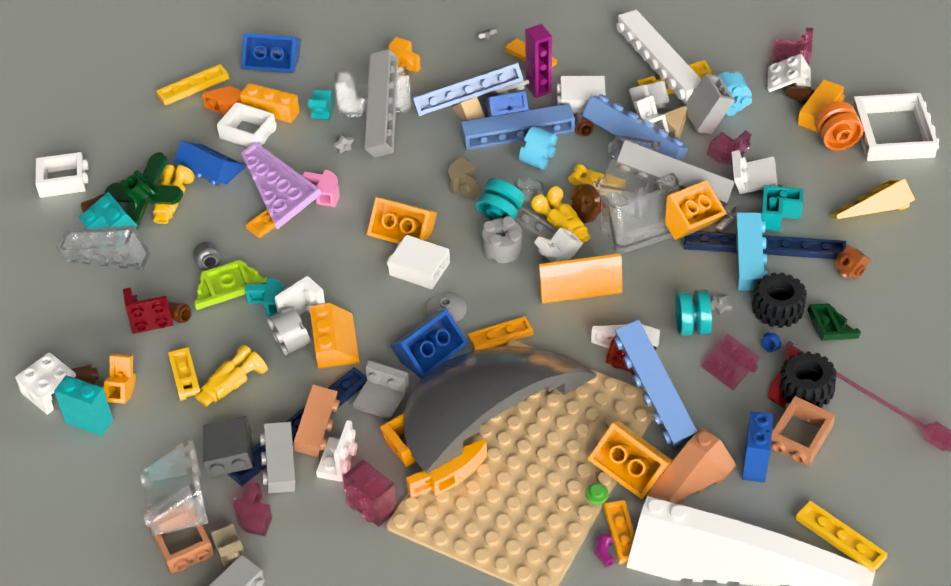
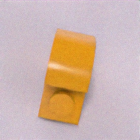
M395 37L389 44L388 49L398 57V72L401 68L417 73L421 69L420 55L412 53L410 41Z
M112 353L110 355V376L104 381V392L108 402L126 403L131 398L136 381V373H133V355Z

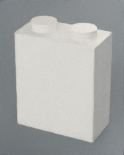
M561 76V84H557V95H561L557 96V106L570 104L573 114L577 112L583 113L591 96H599V94L606 96L605 76Z
M406 235L402 242L398 243L393 255L388 257L389 275L433 289L450 263V254L448 248Z

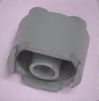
M507 216L484 223L482 242L483 253L489 260L491 258L495 259L497 263H509L516 260L519 253L522 252V229L513 217Z
M293 306L266 319L271 330L274 329L271 334L275 342L281 343L279 347L284 356L311 343L306 328L303 327L302 320Z

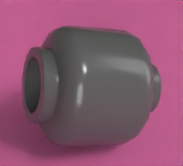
M201 242L193 250V259L201 270L206 271L220 264L221 255L213 243Z

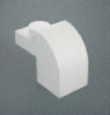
M652 95L634 101L639 119L650 121L654 124V128H660L669 132L665 114L657 113Z
M559 228L551 240L538 236L534 242L539 248L538 251L550 262L571 259L583 244L572 231Z

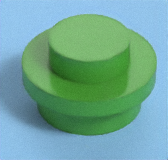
M594 483L587 487L585 495L591 504L601 505L608 498V489L603 484Z

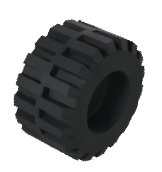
M771 273L770 276L765 275L763 279L760 278L757 284H755L752 311L756 314L755 317L757 319H761L763 324L768 323L769 326H778V328H783V326L789 327L792 323L796 324L803 317L807 291L804 284L800 283L798 278L794 279L790 274L787 276L784 275L785 273Z
M806 351V354L799 352L797 356L791 355L789 360L786 359L783 362L780 374V393L787 403L791 402L794 396L823 408V404L827 405L830 403V399H833L836 369L832 362H828L827 357H821L819 353L811 354V352ZM802 379H810V380H813V381H815V382L807 383V382H803V381H801V380H802Z

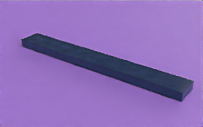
M696 231L685 236L684 249L737 253L736 234ZM762 235V237H766V249H763V254L836 259L838 254L846 248V241Z
M353 367L327 388L338 391L336 400L340 401L338 408L363 388L367 381V376ZM305 407L286 421L291 422L292 444H294ZM259 443L252 449L253 468L228 473L227 475L241 486L246 484L266 467L261 462V452H265V445L260 446Z

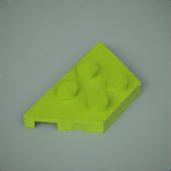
M241 260L203 271L200 277L201 283L197 289V300L194 302L195 308L199 310L245 295L246 284H266L267 277H261L258 275L257 270L248 267Z

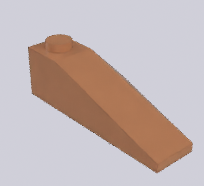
M701 428L679 452L646 494L645 499L649 496L678 504L686 500L687 496L695 492L700 493L705 490V487L713 483L718 484L722 482L736 468V463L722 441L704 428Z

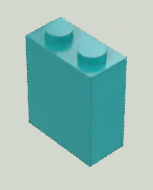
M66 375L54 390L66 424L102 436L113 422L109 404L102 387Z

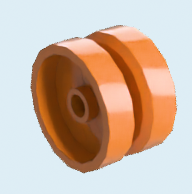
M832 103L824 107L815 118L816 129L825 146L830 150H845L857 143L863 135L864 127L853 106L849 103Z

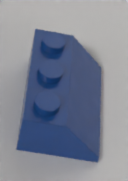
M244 33L241 69L294 73L300 55L301 39L288 36Z
M181 140L174 158V162L194 171V175L200 178H209L208 182L219 185V183L228 184L245 168V164L203 144Z
M448 309L435 311L390 346L400 362L423 379L434 368L447 361L469 343Z

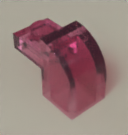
M745 130L733 140L721 132L710 141L707 155L719 163L733 165L732 152L739 150L743 157L751 145L749 142L752 134Z
M250 482L248 490H245L242 500L234 499L237 522L248 533L266 536L272 520L270 505L260 503L262 498L260 483Z

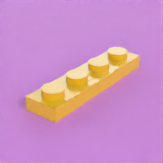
M219 64L156 90V93L161 102L166 106L228 80L229 74Z
M811 500L796 514L795 520L858 564L865 566L872 573L887 558L888 553Z

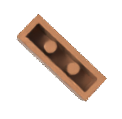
M312 385L294 439L293 451L318 457L320 450H325L328 441L325 434L326 431L330 432L334 419H331L332 412L337 413L340 402L336 400L338 391Z

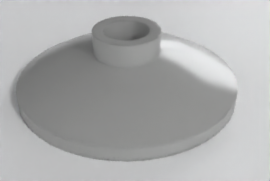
M442 293L428 301L426 314L429 317L435 311L448 309L457 323L466 315L467 305L464 299L456 294Z

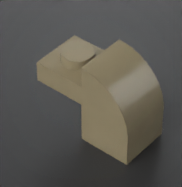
M461 156L449 166V189L454 195L461 191L473 200L479 196V182L475 180V165Z
M233 524L211 532L223 567L231 565L241 555L245 557L243 546L238 539Z

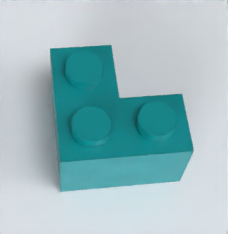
M764 185L761 219L765 221V230L780 231L782 218L801 219L804 197L803 188Z
M109 192L78 217L86 228L99 240L112 229L124 238L138 226Z

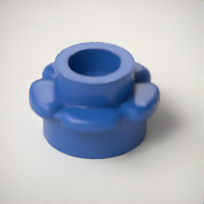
M767 332L761 340V345L766 351L773 352L781 348L782 342L776 333Z

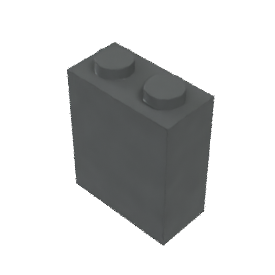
M246 416L203 425V463L209 477L253 468L252 431Z

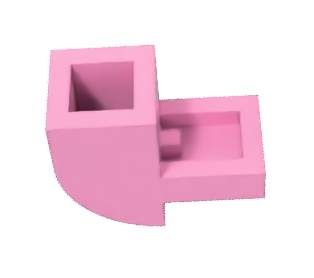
M325 170L323 175L304 172L302 176L318 187L322 193L316 198L317 204L335 207L340 197L337 176L329 170Z

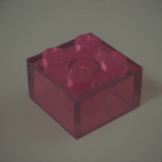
M363 459L343 475L346 503L351 509L358 510L366 521L373 522L379 527L394 514L398 508L395 483Z

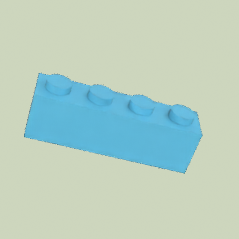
M737 213L735 225L738 290L754 291L757 281L760 278L763 279V276L768 275V271H764V266H767V254H763V249H766V237H762V233H765V221H762L761 213Z

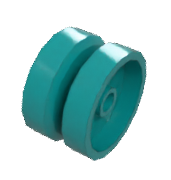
M491 178L487 180L483 188V194H480L475 206L481 214L491 220L507 216L513 217L516 220L518 216L517 210L521 209L526 198L521 190L514 185L500 179Z
M688 290L677 291L675 313L679 336H691L694 328L698 335H710L712 312L708 290H695L693 299Z

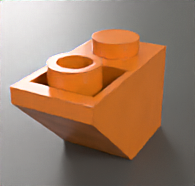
M227 86L203 92L204 108L225 115L236 102L242 104L240 94L243 90Z

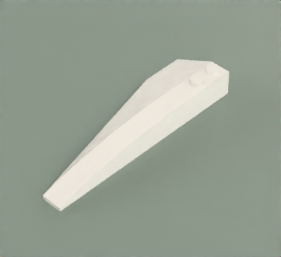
M649 496L646 497L627 563V568L670 580L681 581V578L693 579L694 582L717 580V583L726 584L727 581L739 582L741 585L780 586V584L791 586H872L875 572L872 573L863 565L782 534Z

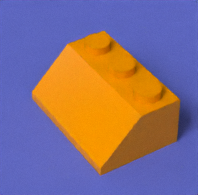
M706 180L667 196L665 224L674 239L677 240L714 224L727 213Z
M376 197L367 235L397 244L400 241L402 242L406 235L427 241L433 231L437 212Z
M331 303L309 306L318 369L360 363L352 313Z
M620 421L611 424L588 458L590 462L641 500L645 498L646 494L673 461Z

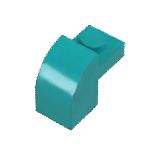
M313 90L312 99H308L311 119H331L334 94L332 91Z
M267 278L266 284H246L245 294L247 303L264 304L266 316H273L278 313L275 296L284 291L285 287L280 281L272 278Z

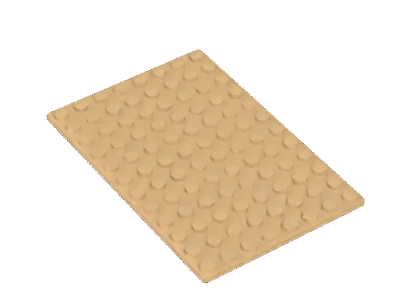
M509 340L506 346L534 348L515 340ZM592 369L590 370L597 374L595 378L565 395L556 388L550 392L544 388L481 424L480 432L463 441V447L484 438L487 443V457L468 478L435 496L432 490L412 498L407 493L388 521L387 529L512 585L558 586L603 508V504L593 505L587 500L585 495L587 487L594 483L603 484L608 489L609 497L617 483L615 479L588 460L589 456L614 422L620 421L643 438L653 420L652 413L654 411L651 405H646L642 394H644L642 388Z

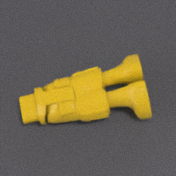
M166 165L160 176L162 181L158 185L179 186L184 195L185 187L182 184L192 183L195 175L185 166L178 165L175 170L172 165ZM179 203L174 205L155 204L153 221L155 223L167 224L169 219L173 218Z
M559 186L552 187L547 197L543 194H538L533 198L531 202L533 210L547 216V222L554 228L572 231L582 243L591 238V235L587 232V227L584 226L581 219L577 216L576 211L569 204H562L563 190Z
M241 345L237 349L236 356L231 361H225L208 378L209 380L200 388L201 392L195 398L204 407L209 406L212 402L217 403V399L221 400L230 392L243 385L247 381V373L254 370L259 374H264L267 372L268 367L255 351L252 352L248 346Z

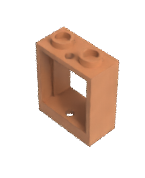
M794 396L772 432L771 448L777 453H783L792 457L798 463L810 466L834 426L835 414ZM792 416L820 428L809 448L781 435Z
M191 502L148 520L151 533L171 574L183 571L191 565L203 562L209 557L214 556L211 542ZM194 524L201 542L170 555L162 537Z

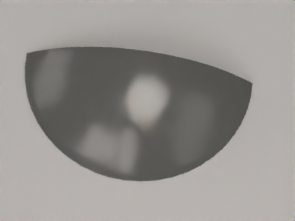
M490 347L458 355L434 368L412 391L404 412V435L407 446L415 461L428 474L463 454V441L480 432L481 424L544 388L548 392L556 388L565 395L595 378L597 374L568 357L530 347Z

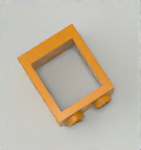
M403 413L382 425L380 429L385 442L403 465L408 467L416 461L409 448L399 438L404 435Z

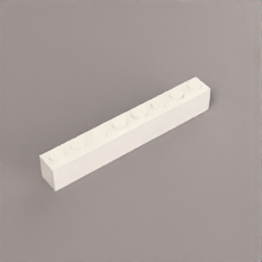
M637 10L618 15V23L616 24L618 32L634 47V50L642 56L643 60L651 66V69L659 75L660 79L665 81L669 89L673 90L677 95L678 99L686 104L702 79Z

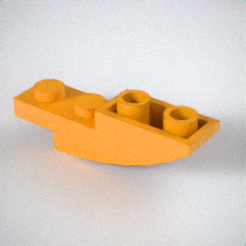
M485 438L464 446L463 454L428 474L421 471L406 477L407 490L410 497H415L430 490L437 496L468 478L487 457Z

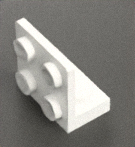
M802 54L789 57L768 67L767 89L769 92L795 83V86H811V68Z
M739 150L732 152L733 174L739 194L762 190L764 185H778L774 157L746 162V158L741 156Z
M308 276L275 296L278 313L293 306L298 315H301L307 310L310 313L309 306L325 304L323 289Z
M47 353L15 376L20 392L43 412L49 414L54 410L51 395L66 375L75 378L76 374L54 355Z
M346 421L340 439L329 437L316 471L317 477L343 482L345 474L350 472L351 457L355 456L357 452V443L354 441L356 431L352 427V421Z

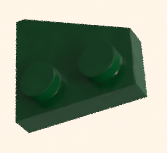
M829 303L809 304L807 311L821 341L859 338L861 331L858 328L853 330L846 324L847 319L839 314Z

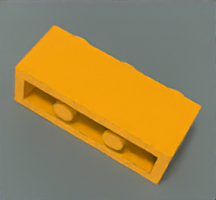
M823 79L800 110L798 125L818 132L815 126L816 116L824 107L832 103L844 101V86Z
M248 83L240 94L242 104L273 113L277 120L292 123L300 112L298 97L294 94Z

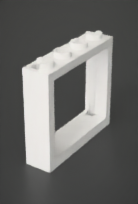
M921 93L854 96L852 106L864 127L860 141L867 161L935 157L936 151L939 149V138H936L935 126L931 124V115L927 112L926 101H923ZM914 111L923 141L876 144L867 113Z

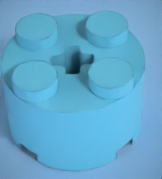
M728 71L718 75L735 100L726 112L727 116H733L736 112L751 104V91L742 74L739 72L729 73Z
M531 127L524 139L526 143L524 147H521L519 160L545 171L549 162L548 158H553L556 148L554 146L558 140V135L538 127Z

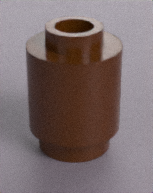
M91 364L71 369L75 372L76 379L96 385V380H99L97 368H92Z

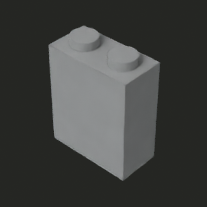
M705 74L685 104L687 107V117L691 120L694 129L699 133L712 135L735 101L721 77Z

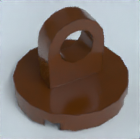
M589 184L578 185L573 190L570 199L572 200V205L570 206L576 211L577 216L583 223L593 222L599 213H603L609 204L608 200L598 194L594 186Z

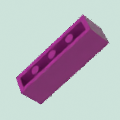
M539 24L525 29L526 80H529V84H526V87L535 98L552 93V36L543 24Z

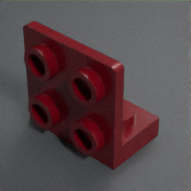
M131 287L123 289L125 308L133 334L173 326L167 296L138 301V297L133 295Z

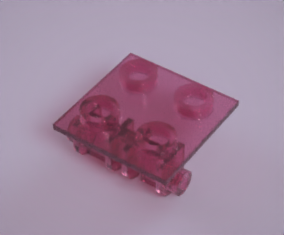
M727 334L701 367L734 390L748 372H755L758 369L756 363L760 357Z

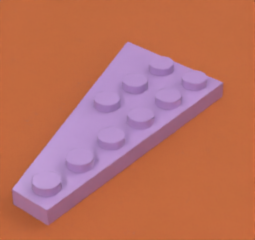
M254 142L241 152L277 229L322 194L318 187L258 143Z

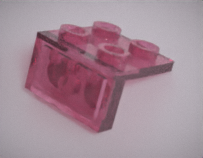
M806 27L805 35H801V41L775 39L773 64L802 54L807 64L810 65L813 28Z

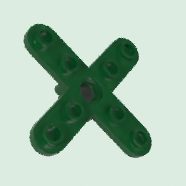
M157 152L150 157L143 174L136 170L126 180H122L120 183H113L105 190L104 195L109 192L118 202L130 203L126 212L138 226L126 236L136 233L148 204L174 205L179 203L183 197V191L179 186L157 185L167 162V157L161 152Z

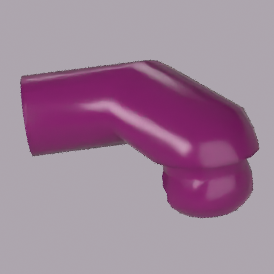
M601 533L596 538L594 553L605 567H610L615 562V559L608 552V546L613 542V538L610 534Z

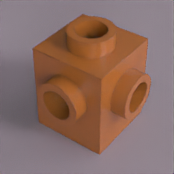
M847 245L845 250L838 254L834 265L839 268L838 273L843 277L857 279L863 275L871 259L857 248Z

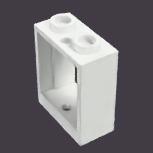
M236 102L218 122L217 129L220 139L249 147L254 142L259 145L264 144L271 133L275 131L276 122L273 113ZM242 121L260 126L254 134L236 129Z
M82 152L36 158L35 184L40 198L86 191V183H89L86 170L89 168L87 159H83ZM77 169V175L48 179L49 172Z

